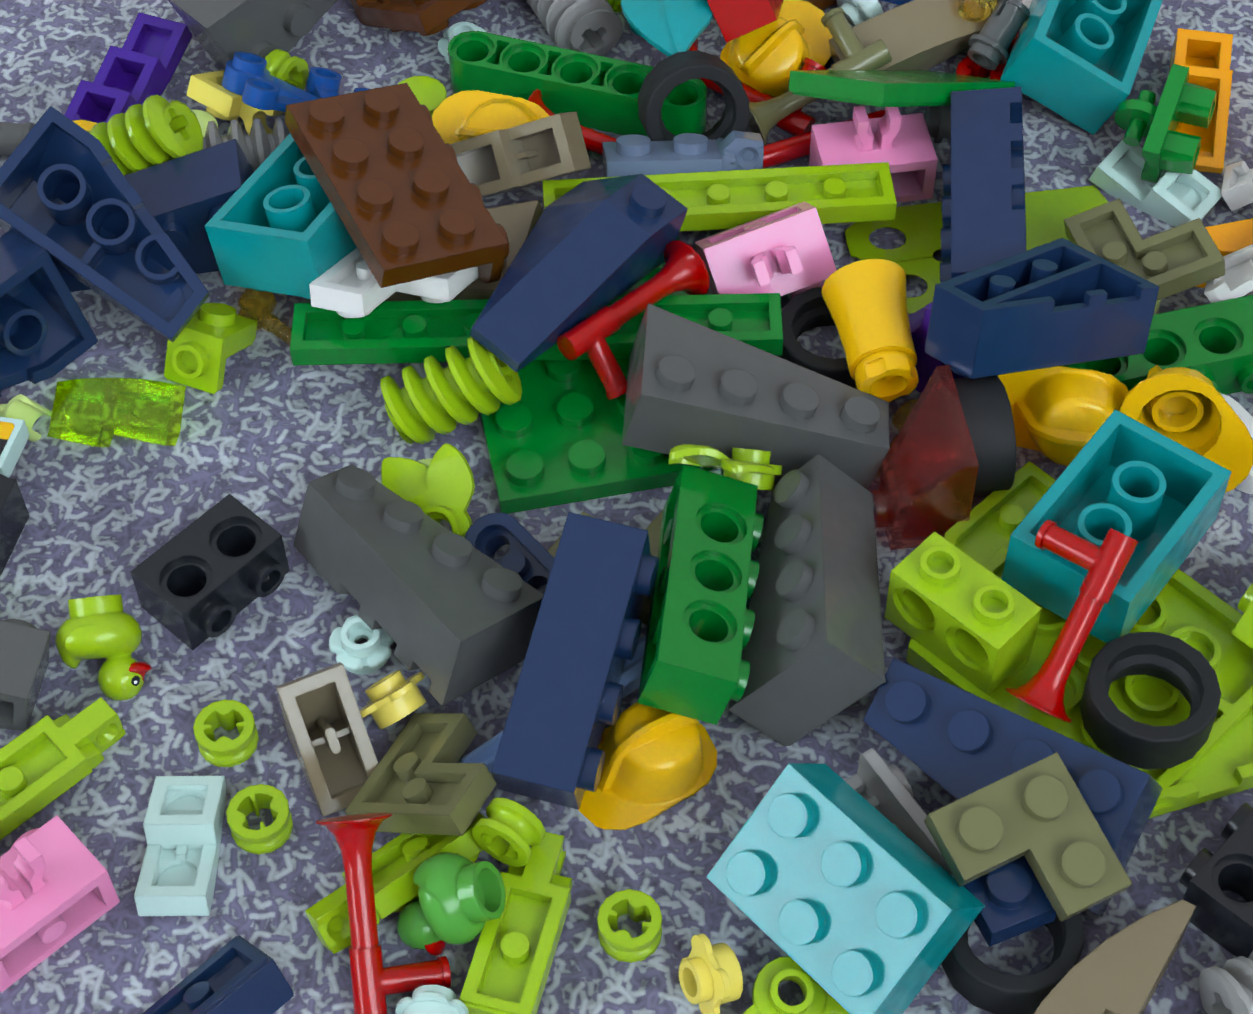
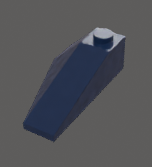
M50 106L0 167V228L6 232L11 230L46 249L56 267L171 342H174L209 297V291L169 236L161 228L136 190L127 181L102 143Z
M643 174L580 183L544 209L472 326L470 336L517 373L556 344L557 338L607 306L664 263L665 247L672 240H677L688 208Z
M11 230L0 237V397H2L1 390L29 380L36 384L53 377L99 342L47 250Z

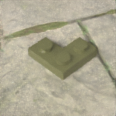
M1120 198L1064 219L1065 233L1070 242L1159 286L1156 301L1225 275V260L1200 218L1142 239Z
M414 713L345 810L346 815L392 813L391 817L382 821L376 832L463 836L467 828L476 820L479 810L497 784L484 763H459L460 758L477 735V731L466 714Z
M1058 752L929 813L924 820L959 887L1025 856L1061 922L1125 891L1132 885L1131 880Z

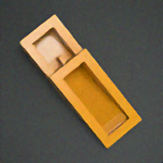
M1178 28L1171 49L1169 72L1172 64L1189 67L1188 83L1217 91L1215 110L1208 128L1179 122L1176 132L1202 137L1201 148L1194 169L1202 172L1222 174L1233 70H1230L1233 34Z

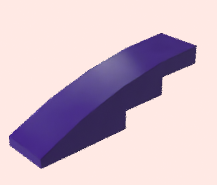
M139 12L123 47L110 46L94 81H80L64 116L72 121L83 119L96 123H108L111 116L118 113L125 114L130 106L135 104L143 105L147 97L151 95L161 96L193 37L188 26L180 22Z

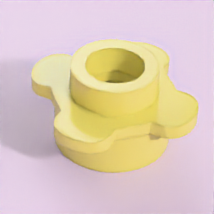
M397 670L368 687L365 693L370 701L367 702L365 707L360 709L362 718L371 714L379 729H384L421 707L426 702V699L416 684L425 678L423 672L420 671L405 680L401 671Z
M697 934L691 938L692 950L689 956L681 960L679 966L680 985L690 1003H699V1009L702 1014H720V1005L736 1001L741 997L743 991L741 967L735 953L727 944L721 942L711 945L709 938L705 934Z

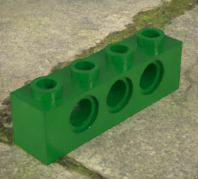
M1253 295L1154 314L1144 354L1062 366L1090 369L1111 374L1125 384L1129 391L1140 381L1147 379L1148 371L1156 365L1162 369L1186 367L1197 370L1209 378L1216 390L1221 394L1227 395L1241 391L1253 394Z
M683 464L663 511L657 554L659 566L652 591L637 703L717 725L729 701L739 702L741 700L750 673V662L742 660L741 655L742 650L745 649L749 642L755 620V611L747 609L746 603L754 591L759 574V562L751 560V552H754L757 547L764 523V516L755 513L757 485Z

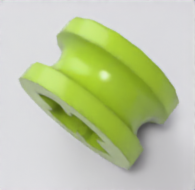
M275 49L265 57L267 61L265 69L270 72V75L297 88L305 89L309 70L308 64L303 58L291 57L288 52L281 49Z
M224 699L212 702L200 711L194 722L193 730L199 752L206 762L214 766L232 767L240 765L248 760L257 749L259 736L253 713L245 704L239 701ZM237 726L239 733L237 738L231 740L229 737L222 736L216 740L214 730L222 727L224 730L230 731Z
M265 784L248 786L237 792L229 802L226 811L227 823L231 829L233 840L244 851L258 855L271 853L282 847L290 838L293 820L289 803L283 792L274 786ZM259 809L271 810L274 821L271 825L266 827L264 822L261 821L260 829L253 830L249 828L246 817L254 811L256 816L259 817Z
M494 798L486 807L488 818H481L472 828V835L476 843L496 860L513 867H523L532 856L529 846L539 845L545 837L546 830L536 815L526 807L510 799Z
M626 889L610 895L600 906L597 917L598 937L601 947L609 956L618 961L633 963L645 960L656 951L662 937V914L659 905L650 895L639 890ZM628 914L634 922L643 921L642 935L631 938L625 929L618 930V917Z

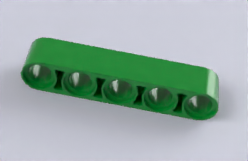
M482 31L462 32L454 36L449 42L448 57L451 88L454 94L460 91L479 90L528 100L533 91L539 89L542 93V101L548 109L555 114L577 112L579 123L582 126L620 135L637 134L648 137L638 116V95L645 77L654 68L653 66ZM690 79L676 86L665 98L661 108L662 121L666 129L675 136L683 133L703 134L706 132L707 87L701 79Z

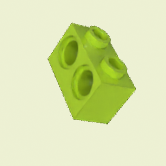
M934 531L891 570L884 617L989 695L1031 655L1042 608Z

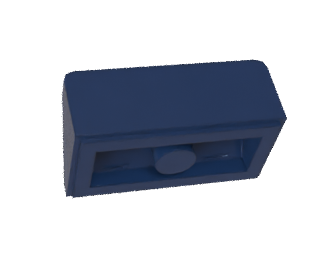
M236 936L142 1014H273L294 996V993L273 958L241 936Z

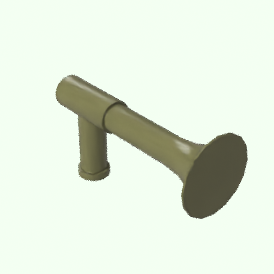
M841 7L828 11L821 18L823 26L828 28L845 56L844 59L831 65V68L828 70H876L892 61L891 54L882 39L863 47L845 18V12ZM787 91L767 101L749 102L748 125L753 133L761 134L764 145H767L766 139L779 121L819 98L793 95L791 91Z

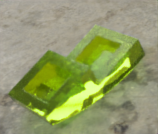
M83 378L57 382L47 437L95 447H110L113 435L164 446H176L180 435L186 386L134 378Z

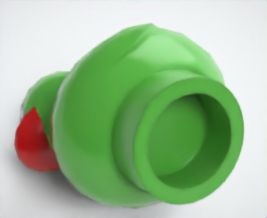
M441 852L426 859L419 865L413 876L414 884L419 886V900L409 903L402 909L397 919V931L404 944L412 949L427 950L433 956L442 954L446 943L465 945L480 935L486 921L499 918L504 911L506 894L499 871L488 861L473 863L459 853Z

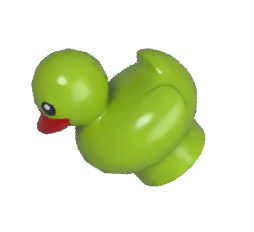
M105 595L68 600L69 619H66L60 625L55 637V644L62 661L70 668L76 669L83 660L106 658L98 672L100 690L107 697L116 701L128 700L136 696L144 685L145 674L152 670V667L148 663L139 662L131 656L141 643L142 630L140 624L132 615L123 612L122 595Z

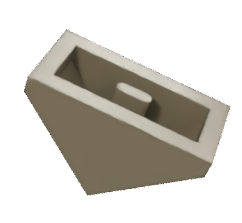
M339 662L276 686L288 737L323 817L347 808L378 765L344 665Z

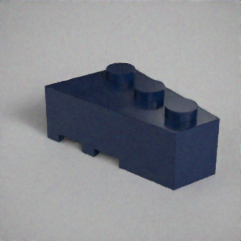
M1060 238L935 284L924 352L948 365L949 369L955 374L969 377L970 379L1144 354L1159 286L1064 238Z

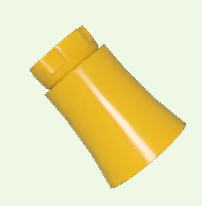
M885 259L860 260L841 267L826 279L821 293L835 322L845 351L850 376L855 380L858 390L885 400L888 403L900 396L909 395L917 387L919 378L915 367L917 364V354L911 335L907 309L906 274L904 269L897 263Z

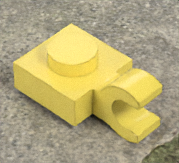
M224 70L191 75L186 96L207 106L206 112L216 118L231 121L241 117L248 135L255 118H260L266 133L272 134L273 130L266 123V114L277 116L286 113L276 110H261L245 104L242 101V95L235 94L222 86Z

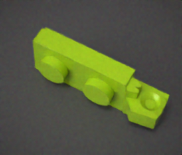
M102 697L73 718L65 714L52 720L46 715L0 749V840L93 772L92 769H95L104 760L102 752L114 745L126 734L118 714Z
M478 813L476 820L467 828L463 836L402 833L373 852L372 873L377 924H379L380 919H384L391 913L402 911L406 905L419 899V886L414 884L413 876L419 865L426 859L441 852L459 853L474 863L483 849L476 843L472 835V828L478 820L487 817ZM343 872L342 876L345 880V872ZM345 883L305 910L320 942L333 954L351 946Z
M545 832L542 842L537 846H531L532 856L525 867L509 866L507 873H500L505 887V908L499 918L486 921L459 998L468 1008L469 1014H537L571 903L572 878L560 876L566 857V851H563L562 847L565 839L563 835Z

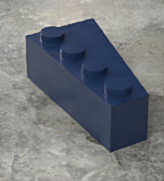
M1021 87L951 91V164H943L944 196H942L943 228H941L942 262H940V282L1027 251Z
M233 139L125 175L127 181L136 190L148 210L175 244L196 274L219 271L205 225L255 172L237 140ZM57 267L70 292L90 289Z
M568 512L491 771L499 790L577 810L580 808L585 790L596 791L605 760V751L598 748L606 724L613 726L616 722L624 686L619 684L626 660L632 661L635 655L642 621L639 619L646 597H650L658 572L659 557L651 555L648 530Z
M893 658L885 674L886 682L879 686L863 719L866 724L957 800L1058 752L1125 870L1163 789L1151 775ZM1111 898L1089 908V910L1102 917Z

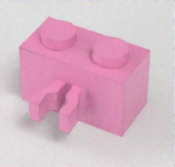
M865 105L853 107V121L812 125L809 166L889 162L897 203L933 199L938 159L923 113L901 115L898 107H885V115L883 117L869 119Z
M805 201L695 242L697 251L709 273L712 294L780 293L781 297L790 293L791 298L809 289L822 287L824 280L837 270L817 209Z
M58 815L40 828L32 829L22 834L13 843L10 850L0 856L1 993L120 903L108 871Z

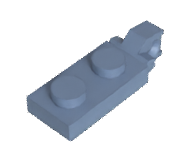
M733 130L725 139L718 138L717 140H708L706 136L701 134L683 133L676 135L672 141H651L647 136L629 134L618 137L616 142H602V161L606 177L635 174L656 175L763 169L764 143L759 133Z

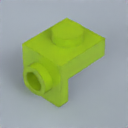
M214 302L202 304L175 341H167L165 378L211 394L218 392L223 388L226 358L253 344L256 339L258 321L237 315L236 309L227 304Z

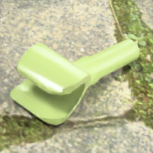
M22 394L16 395L7 404H0V417L24 420L30 434L28 440L35 442L41 438L42 435L32 430L40 416L46 415L51 417L52 413L50 410Z

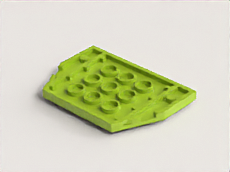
M1028 461L1015 473L1014 484L1011 489L993 491L946 531L944 538L1002 579L1010 535L1056 480ZM1179 568L1129 633L1158 632L1180 638L1201 652L1217 674L1221 698L1217 716L1208 740L1192 759L1172 768L1141 769L1134 767L1151 775L1163 788L1149 818L1253 788V649L1231 634L1243 615ZM1034 602L1042 610L1031 655L989 695L913 638L910 639L906 661L914 668L1108 755L1097 747L1085 730L1080 710V702L1092 659L1106 644L1095 636L1089 634L1066 683L1064 706L1066 714L1072 720L1070 723L1023 702L1005 690V688H1018L1026 684L1040 670L1066 622L1064 618ZM1127 675L1110 684L1108 695L1119 711L1136 722L1154 727L1174 726L1189 717L1191 707L1180 690L1163 679L1148 675Z

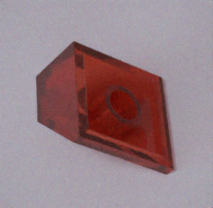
M950 365L937 366L882 462L879 490L870 491L873 494L875 529L885 528L890 550L918 547L934 531L944 538L946 531L960 521H968L970 518L979 463Z

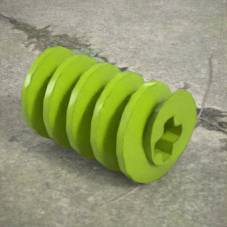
M151 95L145 99L143 105H132L125 114H115L111 116L108 123H97L91 131H87L102 143L124 176L203 150L202 130L195 113L185 103L178 100L169 103L159 95Z
M470 337L467 339L470 357L465 359L461 352L452 345L445 349L447 368H443L438 360L431 355L424 359L425 378L422 379L416 369L409 365L402 369L405 387L400 388L390 375L380 379V387L387 414L401 438L409 444L416 442L424 445L434 439L436 432L446 435L455 430L457 422L468 425L477 420L479 412L490 415L499 410L501 402L512 405L520 401L523 391L518 372L516 373L477 340Z

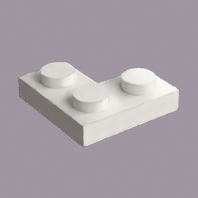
M356 248L309 284L311 306L337 311L338 315L345 318H360L369 315L395 292L420 296L423 301L429 303L450 302L479 277L478 266L381 288L358 248Z

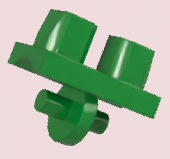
M1172 64L1158 107L1154 105L1156 94L1150 90L1140 91L1138 99L1124 100L1117 107L1114 119L1116 124L1126 131L1123 139L1124 143L1129 146H1139L1142 136L1147 137L1142 149V156L1146 161L1141 173V180L1157 183L1162 170L1193 174L1201 148L1202 137L1176 132L1179 122L1208 128L1216 106L1217 91L1188 83L1189 67Z

